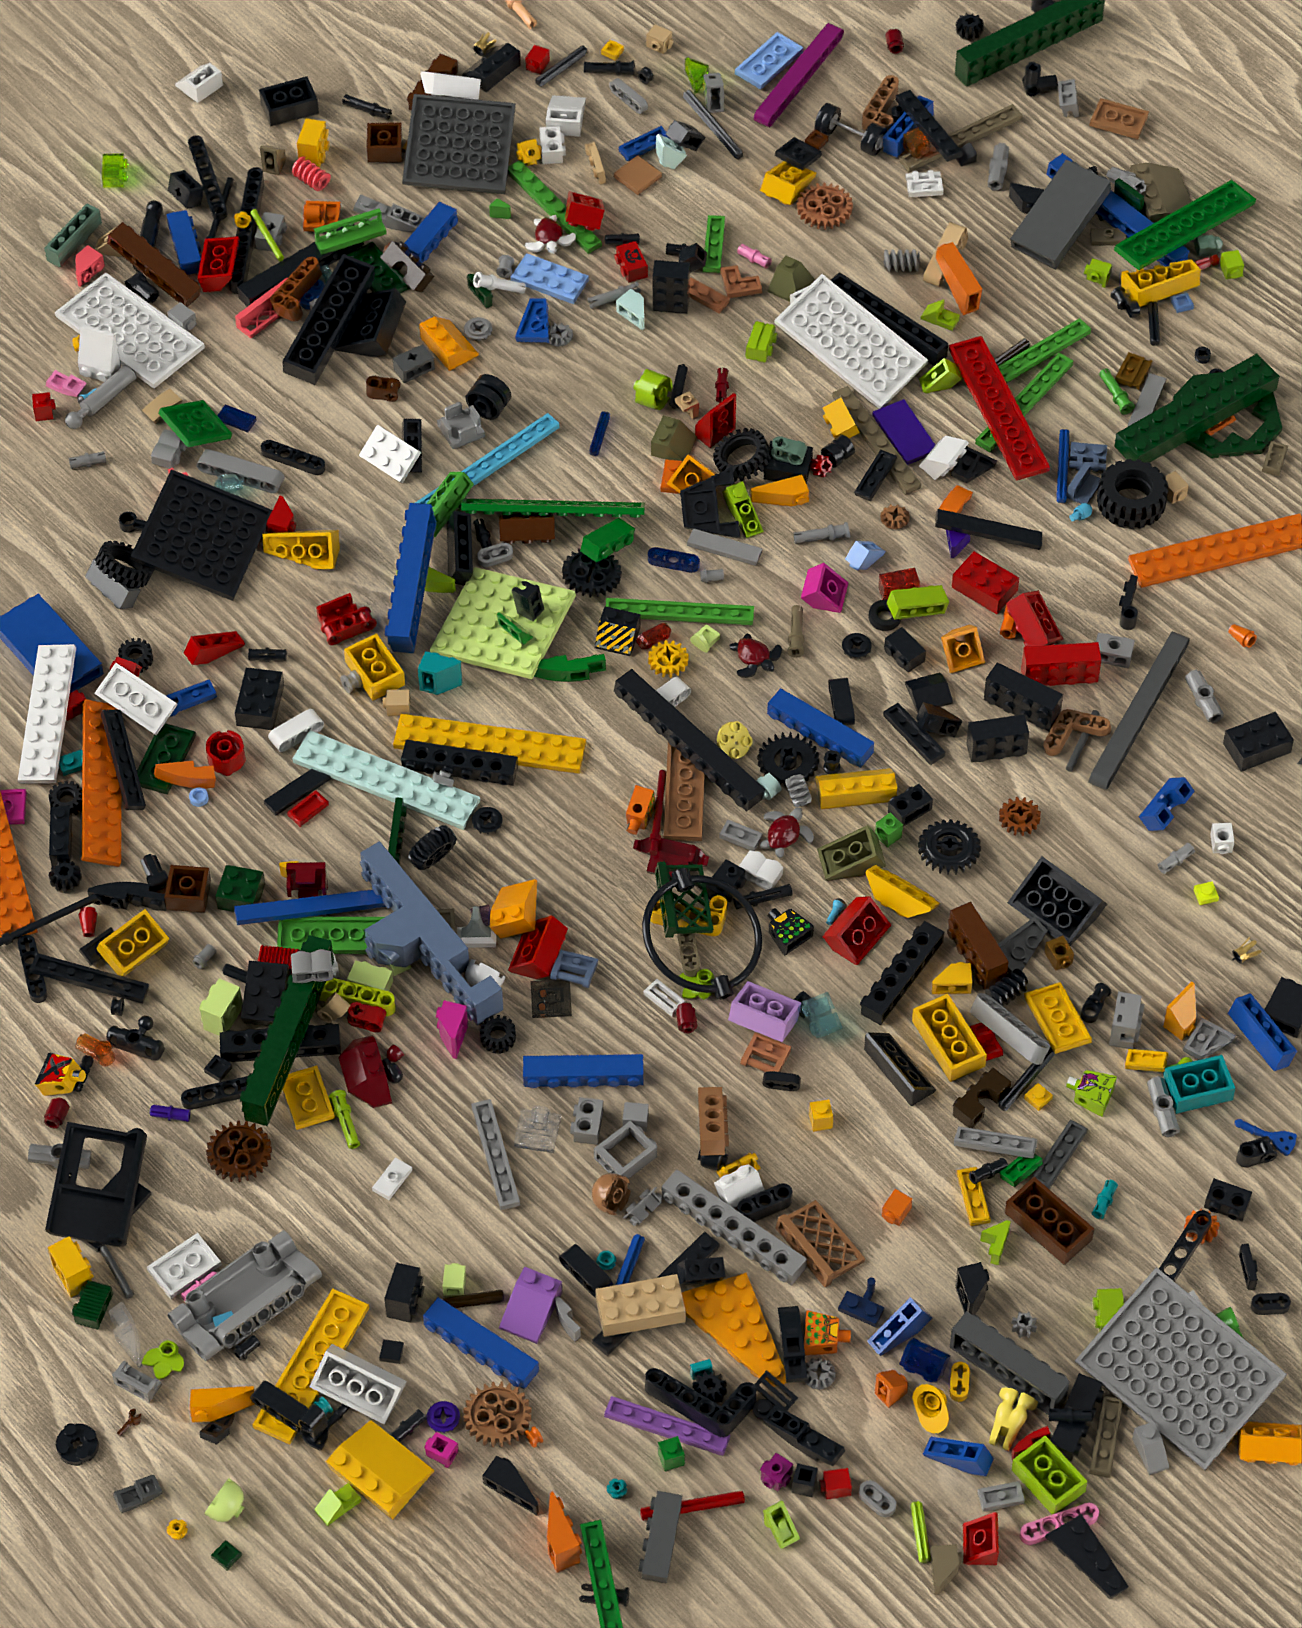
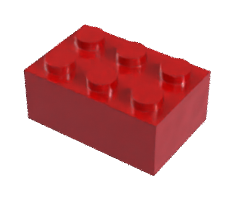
M973 551L953 573L951 588L993 613L998 614L1018 592L1019 577Z

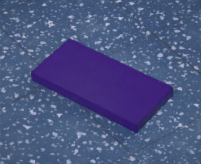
M904 399L873 411L872 416L907 465L926 458L934 448L935 443Z

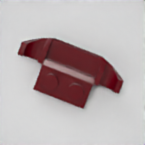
M650 837L641 840L635 839L634 850L650 855L647 873L655 874L658 862H666V865L690 864L707 867L709 856L694 844L691 845L661 838V843L658 845V853L652 856L650 854Z

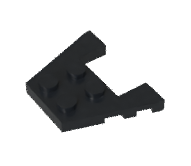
M732 467L680 491L684 528L692 530L694 528L712 534L741 538L739 521L720 523L716 487L735 484Z

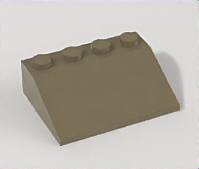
M1148 162L1130 166V172L1135 173L1136 177L1144 180L1145 185H1147L1146 190L1141 194L1144 196V216L1151 222L1155 223L1192 202L1178 168Z

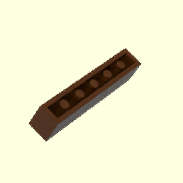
M122 222L108 234L107 244L178 303L181 302L188 307L200 296L201 286L199 283L187 276L186 272L175 266L169 258L164 257L157 248L152 247L131 226H127Z

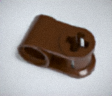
M376 375L369 376L366 379V395L369 398L394 402L398 399L397 392L401 387V382L398 379Z

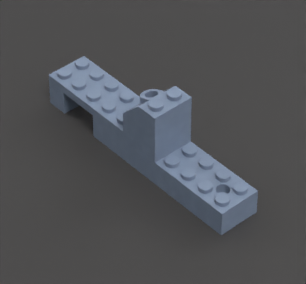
M379 841L360 852L361 875L363 879L371 883L376 895L380 894L385 906L394 911L365 929L366 938H364V941L367 945L365 949L367 955L371 959L374 958L378 964H391L398 967H407L421 959L425 966L431 968L435 979H440L445 991L454 996L455 1003L467 1006L468 1019L470 1021L473 1020L477 1026L483 1023L486 1018L489 1019L490 1016H494L504 1010L502 988L491 975L472 987L460 975L466 971L469 964L468 947Z

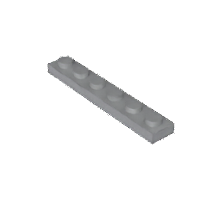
M491 1099L472 1103L473 1115L500 1210L520 1206L519 1196Z

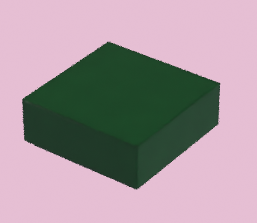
M227 1540L211 1554V1558L226 1571L242 1556L241 1552Z

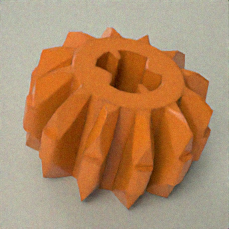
M1193 1210L1191 1212V1216L1188 1215L1186 1217L1184 1229L1186 1228V1226L1188 1225L1189 1221L1196 1213V1211ZM1200 1216L1197 1218V1223L1205 1225L1208 1223V1218ZM1211 1216L1212 1225L1202 1239L1201 1244L1205 1240L1210 1243L1213 1237H1217V1230L1220 1225L1216 1222V1216ZM1193 1232L1187 1234V1237H1193V1241L1198 1237Z

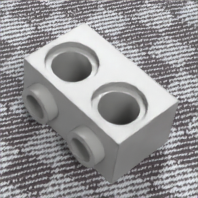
M579 1097V1103L574 1105L573 1116L576 1117V1120L571 1123L570 1134H574V1142L598 1145L604 1111L603 1100ZM588 1128L589 1130L583 1131L581 1129Z

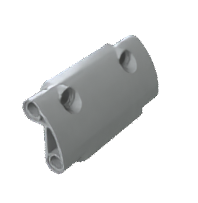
M283 1230L268 1242L257 1243L253 1248L195 1290L189 1292L186 1296L185 1304H180L167 1315L191 1348L204 1361H207L225 1347H234L304 1295L305 1289L321 1278L322 1273L314 1262L297 1250L290 1235ZM230 1311L233 1312L232 1316L215 1327L212 1317Z

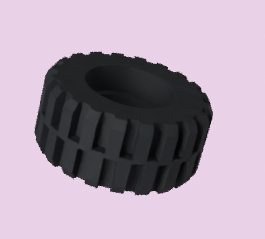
M1126 459L1125 462H1122V460L1118 461L1115 465L1112 464L1107 467V470L1101 475L1097 493L1098 508L1106 519L1109 518L1111 523H1116L1119 527L1124 528L1125 526L1129 527V529L1138 527L1140 529L1144 528L1145 525L1149 526L1154 523V520H1159L1161 514L1165 511L1168 496L1166 477L1162 472L1160 473L1156 466L1152 467V464L1147 461L1146 463L1139 459H1136V461ZM1123 489H1137L1147 496L1142 499H1128L1118 492Z

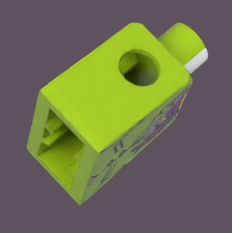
M1085 1070L1081 1080L1070 1076L1066 1088L1076 1091L1074 1098L1076 1104L1103 1117L1114 1091L1117 1076Z

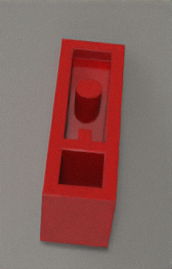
M237 631L191 636L183 653L192 665L208 664L243 647L245 642Z

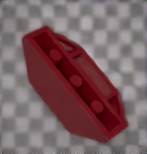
M371 1035L353 1040L338 1057L348 1093L367 1103L372 1108L391 1104L392 1099L388 1081L374 1036Z

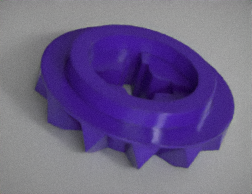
M440 1401L433 1404L428 1409L426 1415L428 1425L435 1432L439 1431L445 1434L447 1431H453L459 1425V1409L448 1401ZM442 1411H444L446 1417H449L446 1418L445 1424L441 1422V1419H438L441 1418Z

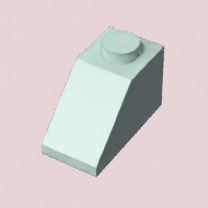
M660 134L656 136V153L660 159V164L664 167L675 169L687 156L682 146L677 145L673 140Z
M630 289L616 300L617 313L643 330L644 298L640 293Z

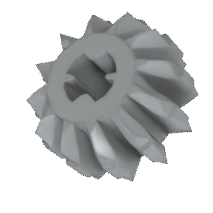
M793 775L786 779L785 783L795 807H802L811 802L812 798L803 775Z

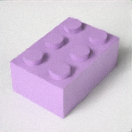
M747 981L732 1001L728 1020L783 1042L798 1021L801 1002Z

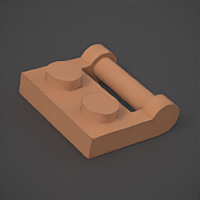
M755 1032L742 1056L740 1064L744 1066L749 1065L765 1072H781L791 1052V1046ZM754 1054L774 1062L776 1065L773 1067L751 1058V1055Z

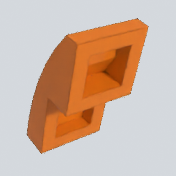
M956 485L939 509L960 514L963 506L972 498L973 492Z

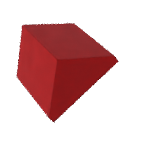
M993 1512L963 1523V1563L966 1565L997 1566L999 1555L998 1513Z

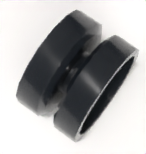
M490 374L480 375L465 396L468 407L473 405L480 417L488 420L497 419L512 398L509 387L498 377Z

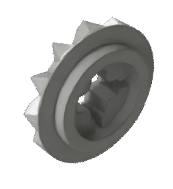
M472 318L466 322L464 332L466 337H470L472 341L478 339L480 342L481 339L486 340L487 336H491L492 325L485 318Z
M554 323L553 326H549V344L564 346L572 340L573 332L569 325H563V323L557 325Z
M820 1357L819 1359L812 1358L808 1363H805L807 1381L804 1382L811 1388L824 1389L834 1382L836 1376L835 1367L829 1360L826 1361ZM819 1367H821V1371L823 1373H821V1376H819V1379H817V1374L815 1372Z

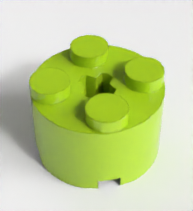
M646 369L640 380H636L634 383V390H636L635 402L654 410L663 409L670 398L667 397L668 391H672V379L666 375Z

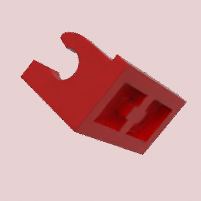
M350 593L316 607L317 617L321 625L344 614L358 610L356 603L353 604Z

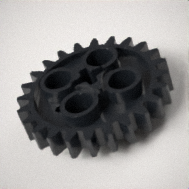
M578 549L577 553L572 551L571 556L567 555L566 561L563 562L562 579H565V585H569L570 590L575 588L576 594L581 591L582 596L587 593L589 598L592 597V594H595L598 598L599 593L606 596V591L612 593L613 588L617 589V584H620L622 571L621 565H618L619 560H614V555L608 556L596 562L595 569H593L595 561Z

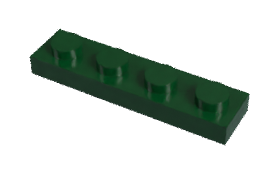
M396 797L388 852L400 865L401 854L398 853V850L402 849L403 837L400 836L405 831L403 817L407 816V806L404 805L403 798Z

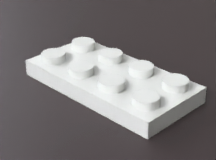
M117 663L114 664L94 693L155 735L158 734L178 705Z

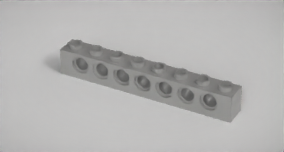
M676 1169L662 1185V1197L669 1204L673 1203L679 1207L683 1214H689L699 1225H705L715 1236L722 1237L731 1247L741 1250L750 1260L754 1259L760 1263L764 1270L776 1274L780 1281L787 1282L792 1286L806 1269L807 1258ZM697 1205H703L704 1207L699 1208V1207H696V1206H697ZM713 1216H719L720 1218L714 1219V1218H712V1217H713ZM730 1227H735V1228H737V1229H735V1230H730V1229H728V1228H730ZM746 1238H751V1239H753V1240H752V1241H746V1240H744V1239H746ZM767 1249L769 1252L764 1253L761 1250ZM778 1261H785L786 1263L780 1264Z

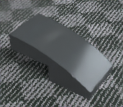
M153 1474L135 1480L132 1486L114 1491L113 1497L121 1513H124L161 1495L163 1491Z

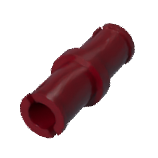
M724 367L723 373H721V368L717 370L715 388L717 389L716 402L721 403L722 398L723 400L727 398V389L729 388V370Z

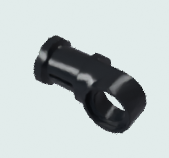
M1117 287L1111 292L1110 296L1116 301L1118 309H1125L1130 318L1141 314L1138 303L1127 297L1124 287Z
M1097 983L1095 985V991L1092 995H1089L1082 1007L1081 1018L1087 1023H1093L1098 1019L1106 997H1109L1112 993L1111 989L1104 983ZM1093 1010L1095 1015L1088 1016L1085 1014V1011Z

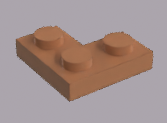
M738 265L720 269L728 298L762 293L759 276L741 278Z

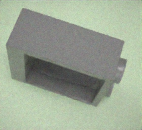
M630 1120L594 1148V1159L608 1173L619 1174L629 1179L657 1157L658 1146L652 1138H648L639 1125H635ZM631 1134L646 1150L622 1167L608 1151Z

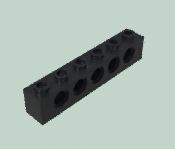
M413 740L405 741L401 756L402 766L413 771L434 774V771L440 773V770L450 773L453 777L465 780H479L485 783H498L500 785L514 786L518 770L517 756Z
M926 921L921 926L915 928L912 938L905 941L900 954L897 953L893 957L891 966L883 970L881 979L878 982L875 981L869 995H865L860 1002L861 1015L880 1026L944 942L943 930Z
M309 1024L296 1058L341 1054L339 1024ZM268 1028L219 1032L221 1058L228 1062L255 1061V1058L259 1057L261 1053V1044L257 1043L267 1039Z

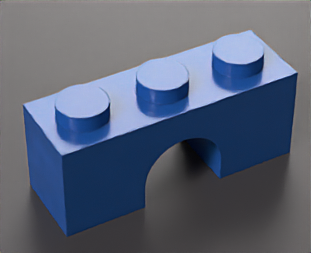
M1185 777L1169 778L1139 815L1140 820L1148 831L1164 830L1174 818L1170 810L1177 805L1185 804L1195 792Z

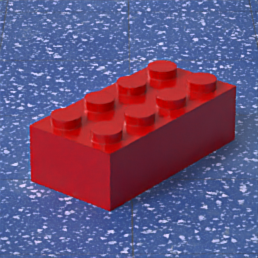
M1099 642L1024 647L1021 672L1023 675L1045 686L1096 683L1099 681L1102 661Z

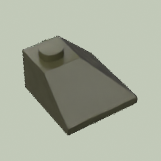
M785 255L776 268L768 292L790 302V294L810 286L815 279L800 261Z

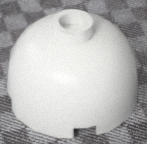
M470 960L465 971V979L471 987L490 975L501 987L505 976L498 977L500 974L498 971L481 962L479 965L474 964L476 960Z

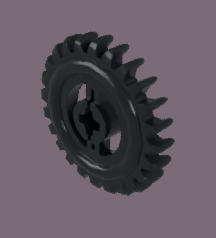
M782 732L781 739L775 734L774 741L768 737V745L763 742L762 748H759L757 765L760 767V772L765 773L764 776L770 773L780 785L784 783V786H786V779L799 774L804 776L805 781H809V776L813 777L814 771L818 770L820 760L819 752H816V746L811 748V740L806 744V736L799 740V733L793 738L790 732L788 738H786L784 732ZM780 753V765L777 766L774 759ZM800 755L802 763L797 769H794L797 765V756Z
M943 819L941 823L935 821L934 826L928 825V829H924L923 835L919 836L918 853L921 855V860L927 859L926 866L932 863V871L938 866L939 874H941L943 869H946L947 875H949L950 870L953 869L955 875H957L958 868L964 873L965 865L968 869H971V862L976 864L977 859L980 857L981 840L977 838L978 834L973 833L972 827L967 828L966 823L960 825L958 820L953 823L952 819H949V822ZM946 836L942 839V841L938 840L939 838ZM953 836H956V837L959 838L962 842H958V840H957L955 837H953Z

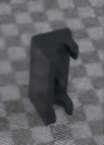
M521 581L522 585L526 586V589L521 590L518 587L512 589L516 610L519 615L534 621L544 611L540 588L538 585Z

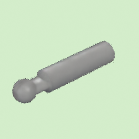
M127 365L121 367L80 403L81 409L78 412H70L66 415L65 423L67 427L71 429L79 428L82 425L83 417L86 415L92 417L136 379L134 371Z

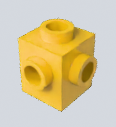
M536 139L516 143L518 160L527 163V166L537 164L536 160L541 159L542 150L540 145H537Z

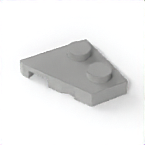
M1201 1018L1185 1044L1183 1052L1201 1060L1233 1042L1236 1035Z

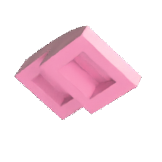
M54 370L46 381L45 386L62 394L78 397L86 386V382L72 374L68 377Z

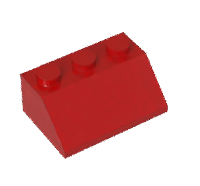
M238 236L205 239L197 277L203 292L221 291L232 279L239 242Z
M1039 590L1022 593L1006 603L1007 611L1013 617L1016 629L1024 639L1025 647L1054 645L1064 640Z
M871 896L856 897L822 937L834 952L851 963L858 965L891 927V923Z
M553 915L536 920L535 930L522 934L508 971L536 980L550 976L562 943L566 939L568 928Z

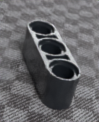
M848 677L829 679L828 686L834 719L844 725H855V714Z
M778 1184L742 1199L738 1203L737 1211L753 1222H756L790 1207L793 1190L788 1184ZM744 1210H749V1211H751V1212H749V1213H744V1212H742V1211H744Z
M573 1244L558 1257L565 1269L593 1297L596 1298V1289L613 1286L610 1277L577 1244Z

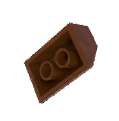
M549 513L548 516L538 514L499 515L500 541L508 544H515V541L529 544L533 543V540H540L541 543H550L552 539H555L554 513Z

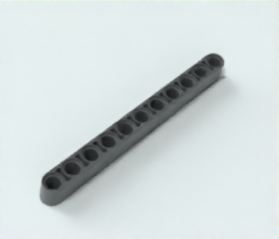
M1173 631L1170 633L1094 767L1088 783L1104 790L1109 788L1184 655L1190 638Z

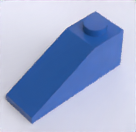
M910 1297L867 1342L878 1355L882 1356L919 1333L930 1322L932 1316L921 1304Z
M932 1436L923 1452V1455L927 1458L968 1474L987 1476L994 1460L984 1444Z

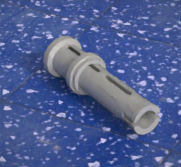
M844 522L842 525L833 526L830 524L827 528L793 532L795 544L822 539L833 541L835 538H850L848 522Z

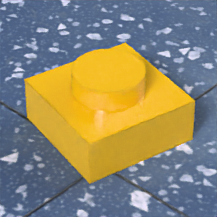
M609 40L601 49V55L616 61L624 51V45Z
M1039 1083L1024 1095V1099L1038 1111L1053 1098V1095Z

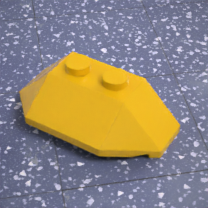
M877 865L866 870V876L874 898L883 906L896 911L902 917L909 918L930 912L940 904L930 894L901 877L881 869Z

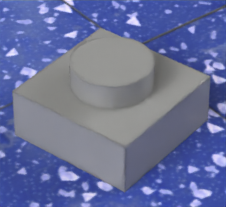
M440 770V773L434 771L432 777L434 782L452 787L455 781L450 773Z

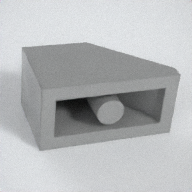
M1154 1421L1134 1428L1132 1440L1148 1474L1152 1475L1169 1469L1163 1439Z

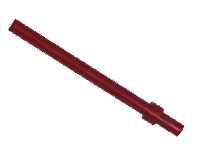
M660 770L658 776L653 828L649 838L651 845L650 854L652 856L657 855L658 845L661 843L660 826L666 782L665 770Z

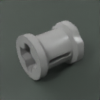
M501 255L499 257L500 265L496 273L502 278H509L512 275L511 267L514 264V258L509 255Z

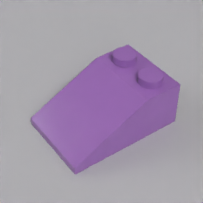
M524 1267L514 1286L499 1329L537 1344L555 1309V1298L557 1296L561 1297L563 1293L562 1281Z

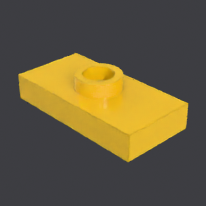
M1128 1049L1125 1068L1164 1072L1168 1061V1052Z

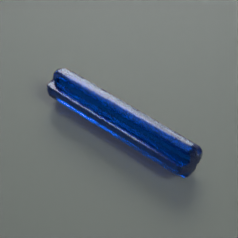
M602 411L600 413L589 449L591 456L599 455L610 419L609 412Z

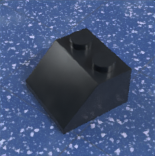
M981 1262L957 1268L955 1288L964 1313L967 1311L970 1314L976 1315L985 1300V1294L988 1290L987 1281L990 1278L988 1270L983 1268Z

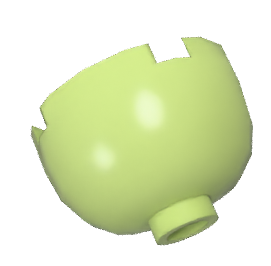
M228 1478L204 1514L218 1522L229 1521L233 1516L238 1518L245 1508L242 1506L244 1493L241 1487Z

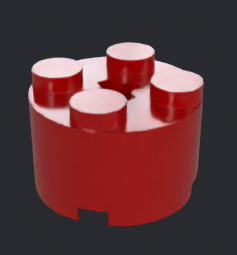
M227 730V732L217 731L207 739V760L209 766H214L215 772L224 776H230L244 765L246 761L244 744L238 733Z

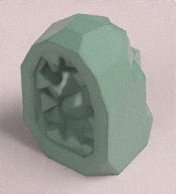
M1200 235L1194 239V247L1198 256L1208 257L1217 255L1221 251L1223 241L1213 235Z

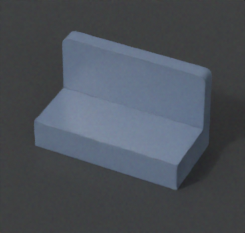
M1084 462L1069 484L1068 499L1080 504L1089 503L1097 491L1100 478L1090 474L1091 464Z

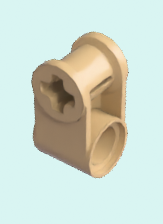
M334 992L326 999L324 1007L318 1010L317 1015L323 1021L331 1023L337 1018H341L349 1009L350 1004Z

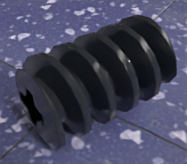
M1016 968L1013 972L1007 974V977L1004 976L1001 981H997L995 985L986 989L985 994L991 996L1004 1007L1003 1003L1008 1005L1010 1003L1009 999L1013 1001L1016 999L1015 995L1020 996L1021 991H1027L1026 984H1028V979L1020 969Z

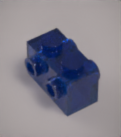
M912 1338L906 1345L899 1365L903 1366L904 1370L909 1373H917L923 1376L924 1380L937 1383L943 1377L951 1355L916 1338Z

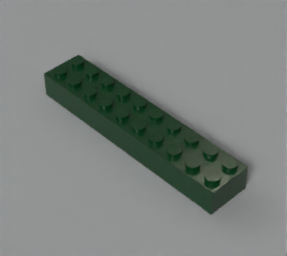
M1060 0L957 50L955 76L967 87L1080 31H1084L1090 26L1103 21L1105 0Z
M1256 353L1117 432L1114 447L1126 459H1131L1132 461L1139 459L1144 463L1146 461L1150 463L1276 391L1280 376Z
M309 935L307 941L303 942L301 951L309 953L319 949L331 951L333 966L332 941ZM292 974L289 975L287 990L282 992L280 1007H276L274 1012V1022L268 1026L267 1039L262 1041L260 1056L255 1058L253 1073H250L247 1078V1088L240 1095L245 1121L268 1127L326 981L294 983Z

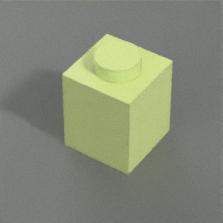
M458 1263L445 1264L442 1285L443 1296L464 1295L466 1267Z

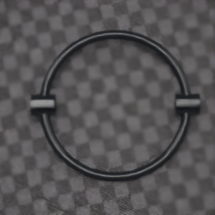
M688 868L678 869L671 874L673 880L661 886L652 895L645 908L642 934L646 950L656 967L677 985L696 992L715 993L717 999H726L734 994L732 988L742 983L753 972L759 961L762 950V931L759 919L748 900L728 883L709 876L690 875ZM694 883H705L726 891L742 905L751 920L755 943L750 962L738 976L729 981L727 975H721L710 981L711 985H702L679 977L662 962L651 940L650 920L655 905L666 892L676 887L677 892L682 893L693 889Z

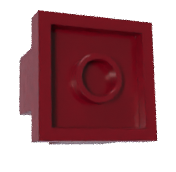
M325 862L286 863V889L288 897H292V890H298V899L318 896L319 890H322V895H327L328 878Z

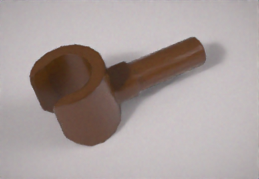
M135 1408L129 1411V1420L117 1432L119 1436L132 1425L140 1424L141 1414L138 1417H133L136 1414Z

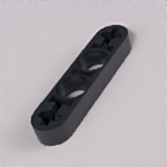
M266 440L261 444L262 455L268 459L313 475H321L326 470L325 461L320 457L273 440ZM284 452L290 454L288 457L280 456ZM304 458L306 461L298 463L297 459Z
M24 935L18 940V948L31 1000L35 1003H41L48 997L44 976H40L37 980H30L29 977L33 974L30 973L32 964L25 962L30 957L35 958L36 953H38L34 937ZM29 942L30 951H26L25 943ZM39 986L41 995H36L35 987Z
M248 1076L187 1089L181 1094V1103L185 1109L192 1110L240 1099L241 1092L247 1088ZM227 1087H233L235 1089V1091L232 1094H226L224 1092V1090ZM212 1091L215 1093V1096L208 1099L204 1097L205 1093ZM188 1097H192V1102L188 1101Z

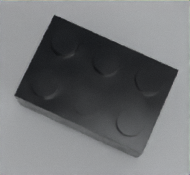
M308 76L259 89L260 103L270 127L319 114L318 99Z
M654 261L652 275L653 311L688 314L690 263Z
M246 667L235 709L236 726L266 730L274 729L284 689L283 672Z
M1276 711L1225 730L1223 740L1225 748L1241 772L1291 753L1294 742L1293 737Z
M1025 714L968 723L966 745L971 762H984L986 760L1003 759L1012 756L1019 757L1027 754L1029 729Z
M249 961L241 1012V1020L244 1024L269 1026L270 1023L273 1024L275 1009L280 1007L282 992L286 991L288 987L287 982L291 974L288 964Z

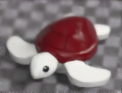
M552 215L549 218L545 217L542 220L534 219V224L537 226L535 229L537 242H527L525 247L527 250L537 253L542 251L546 245L547 250L554 254L557 251V243L561 246H569L575 241L576 235L571 233L567 236H562L563 230L557 223L556 215Z

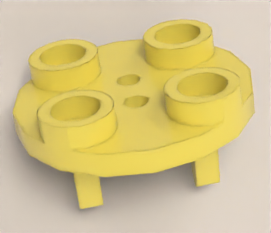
M739 721L727 722L720 728L716 745L731 759H739L746 755L753 743L747 728Z

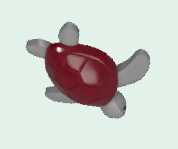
M797 807L790 815L786 816L779 811L767 812L764 815V819L774 822L769 827L768 839L760 843V848L768 849L771 847L776 849V856L782 858L784 848L793 845L798 840L799 835L808 844H811L814 839L812 831L807 826L798 823L803 815L802 809Z

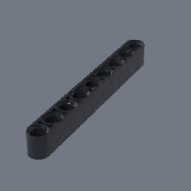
M259 167L250 168L247 173L240 212L243 211L250 215L251 222H249L246 228H239L237 226L236 236L239 237L232 279L229 281L230 291L233 294H238L237 287L246 282L257 228V224L250 212L253 209H256L258 213L260 212L264 190L263 171Z

